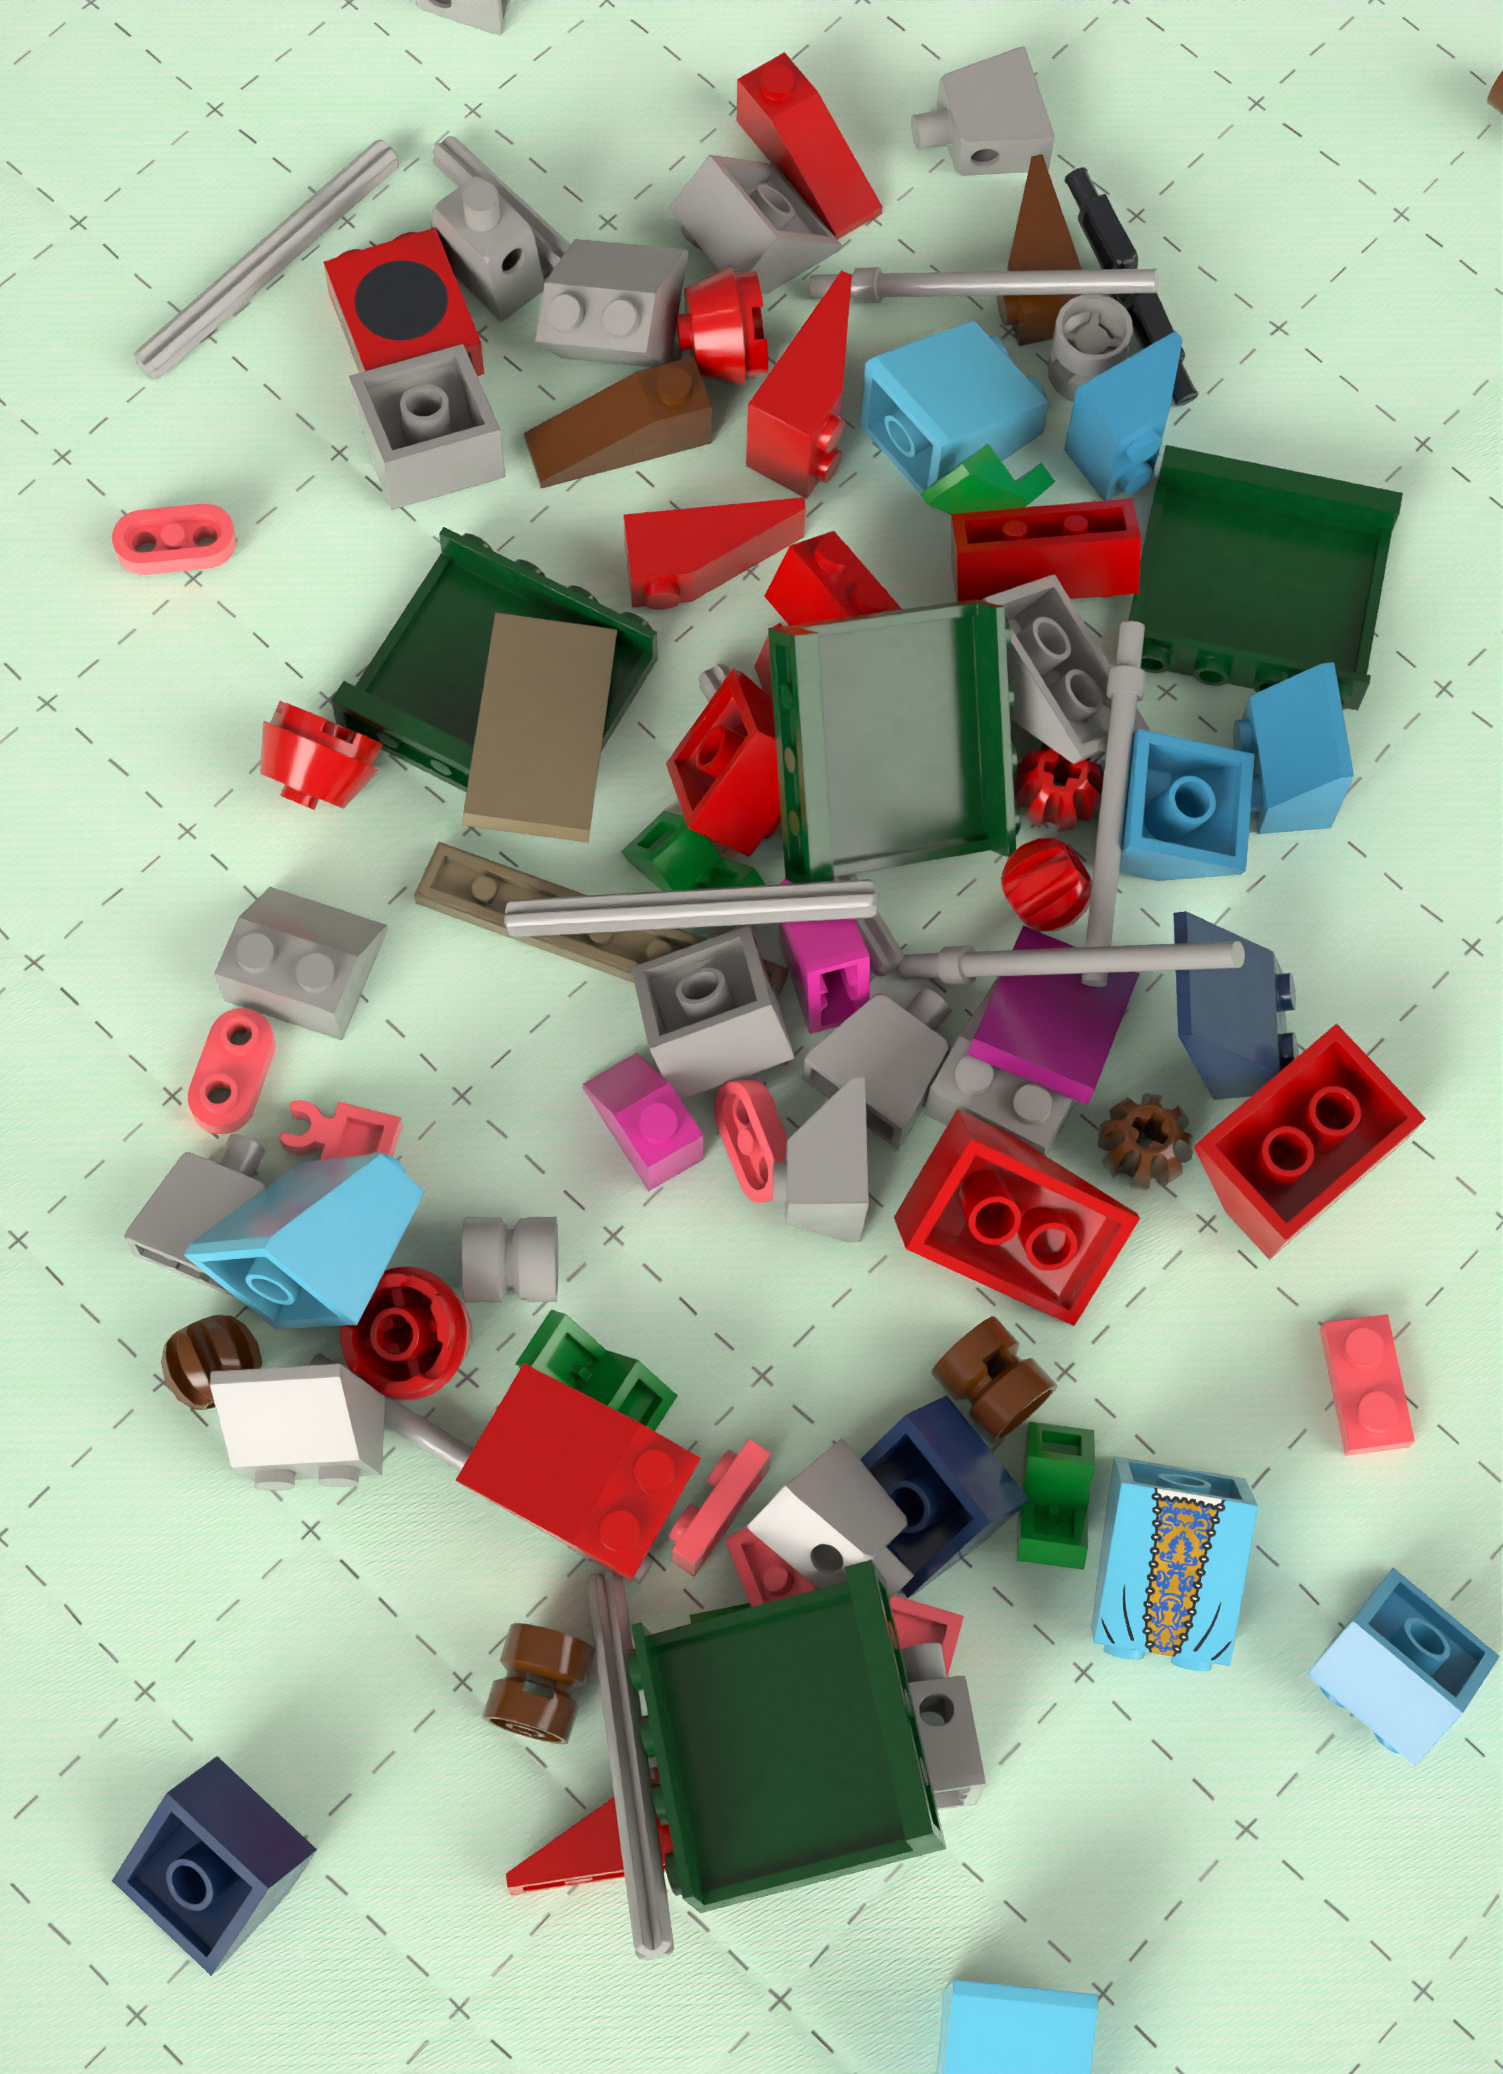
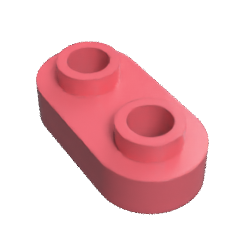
M194 504L130 512L123 516L115 525L112 532V543L118 561L125 569L139 575L209 569L220 566L234 553L236 534L230 516L222 508L212 504ZM210 537L216 539L213 544L201 547L197 545L203 538ZM151 543L156 545L150 552H137V549L143 544Z
M237 1008L219 1016L210 1029L188 1090V1104L197 1124L210 1133L229 1134L241 1129L248 1123L256 1107L275 1053L276 1043L268 1020L255 1010ZM244 1030L252 1034L251 1039L244 1045L230 1043L231 1036L237 1031ZM218 1088H226L231 1091L230 1097L223 1103L216 1104L209 1101L210 1094Z
M756 1079L726 1082L717 1092L714 1113L718 1130L741 1189L750 1200L756 1203L773 1201L772 1166L773 1162H784L788 1140L776 1111L774 1099L765 1085Z

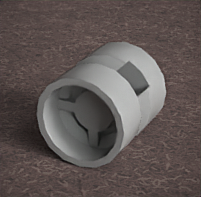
M1083 294L1070 299L1060 309L1055 323L1053 344L1049 355L1048 378L1055 391L1067 400L1074 402L1077 387L1127 359L1126 356L1133 334L1132 319L1126 308L1114 298L1102 294Z
M465 1217L462 1232V1288L464 1302H501L508 1290H515L519 1298L527 1300V1302H557V1217L520 1218L514 1229H508L501 1217Z

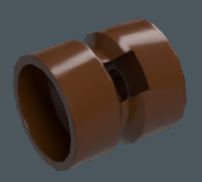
M995 1316L984 1320L963 1336L943 1355L931 1372L955 1401L967 1399L971 1403L968 1416L992 1443L1000 1441L1019 1427L1044 1404L1057 1388V1384L1033 1358L1020 1359L1017 1356L1020 1343Z
M523 1623L511 1624L500 1658V1662L507 1670L506 1677L493 1681L482 1718L496 1727L521 1736L554 1744H568L579 1709L578 1704L571 1696L573 1690L585 1687L594 1658L595 1648L585 1641L555 1630ZM525 1681L551 1688L550 1698L523 1691Z

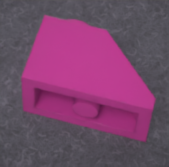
M638 1053L582 1084L585 1093L648 1192L703 1160L702 1132L671 1084Z

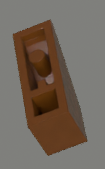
M1043 154L1031 156L1007 271L1082 270ZM1083 294L998 295L997 304L1003 325H1012L1018 346L1053 339L1055 323L1060 309L1070 299Z
M690 357L637 371L524 433V439L542 489L711 444L712 406L695 358Z

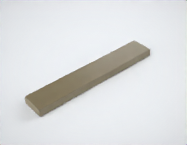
M439 841L414 894L416 904L634 983L632 967L708 940L679 928L512 937L509 935L504 922L506 904L509 901L586 895ZM763 959L778 1000L788 977V968Z

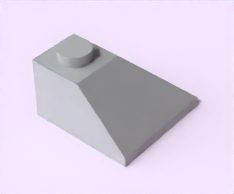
M851 1077L787 1140L784 1162H773V1202H785V1224L845 1242H860L869 1204L865 1077Z

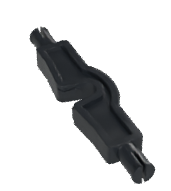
M1081 167L1070 172L1064 181L1080 209L1078 222L1101 269H1137L1138 254L1122 227L1107 195L1102 194L1099 196L1087 168ZM1157 293L1110 294L1111 298L1122 304L1132 319L1133 333L1142 350L1174 332ZM1182 347L1172 394L1176 406L1186 405L1199 395L1183 365L1185 352Z

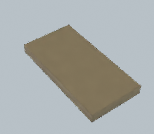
M495 613L463 811V826L589 843L617 629Z

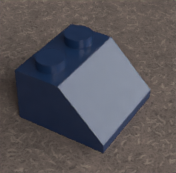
M947 1395L906 1414L860 1459L906 1516L907 1526L886 1547L914 1575L901 1589L907 1598L915 1595L989 1539L1030 1501Z
M216 1756L166 1793L112 1879V1882L212 1976L290 1892L317 1849L228 1765Z

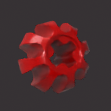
M1045 743L1041 744V751L1029 749L1018 763L1017 777L1013 781L1016 805L1028 808L1025 813L1026 820L1038 828L1043 823L1050 822L1056 826L1057 832L1073 830L1077 826V819L1088 821L1101 805L1100 793L1102 792L1104 778L1101 764L1089 762L1091 757L1073 764ZM1053 783H1060V784H1063L1064 786H1057V785H1055V784H1053Z
M1037 838L1021 845L1007 859L1002 871L1001 886L1010 906L1027 926L1038 932H1056L1074 925L1087 912L1090 905L1092 879L1079 857L1069 845L1057 838Z

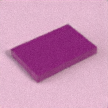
M1023 925L1012 950L1076 947ZM1108 972L1107 985L1104 987H1092L1082 984V973L1001 976L967 1055L1088 1105L1140 973Z

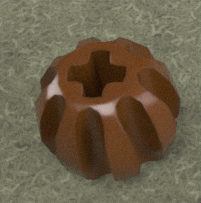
M1145 1093L1142 1095L1141 1105L1126 1097L1109 1110L1111 1120H1105L1100 1124L1097 1144L1100 1149L1109 1152L1102 1159L1103 1165L1113 1178L1120 1173L1128 1174L1132 1178L1130 1188L1147 1190L1150 1188L1151 1178H1155L1165 1186L1183 1174L1181 1163H1187L1192 1159L1194 1135L1183 1131L1190 1124L1189 1118L1179 1105L1171 1110L1163 1108L1160 1105L1162 1095ZM1144 1136L1153 1140L1147 1148L1138 1144Z
M213 1315L191 1323L175 1332L164 1345L161 1365L165 1382L179 1401L191 1409L208 1410L215 1408L210 1388V1373L212 1371L260 1369L262 1358L257 1340L244 1323L231 1315Z

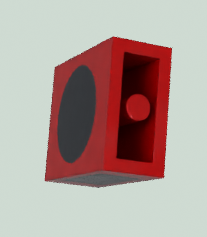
M436 228L418 233L407 232L397 236L392 241L363 250H348L336 258L323 261L329 295L359 373L463 344L477 376L485 374L479 335Z

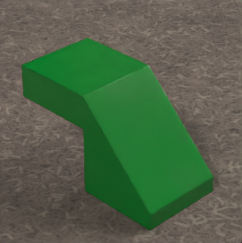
M988 443L943 475L920 495L927 505L949 515L1022 508L1033 502L1055 483V480L1042 462L1017 480H1014Z
M665 810L621 851L635 868L662 891L766 885L754 867L721 857L708 837L687 827L684 816Z
M552 1309L515 1363L519 1368L525 1363L653 1431H656L678 1396L639 1360L606 1350L567 1314Z
M1028 1422L1021 1489L1030 1501L1018 1511L1017 1561L1084 1570L1088 1550L1087 1509L1095 1468L1094 1430Z

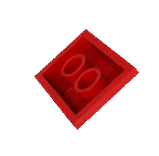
M842 270L748 403L746 466L806 499L819 481L829 482L835 474L843 452L838 449V440L845 426V420L840 418L852 275Z
M957 1109L894 1215V1220L907 1250L1075 1326L1139 1222L1140 1217L1130 1208L1017 1137Z
M523 1363L455 1481L632 1582L701 1458L643 1424Z

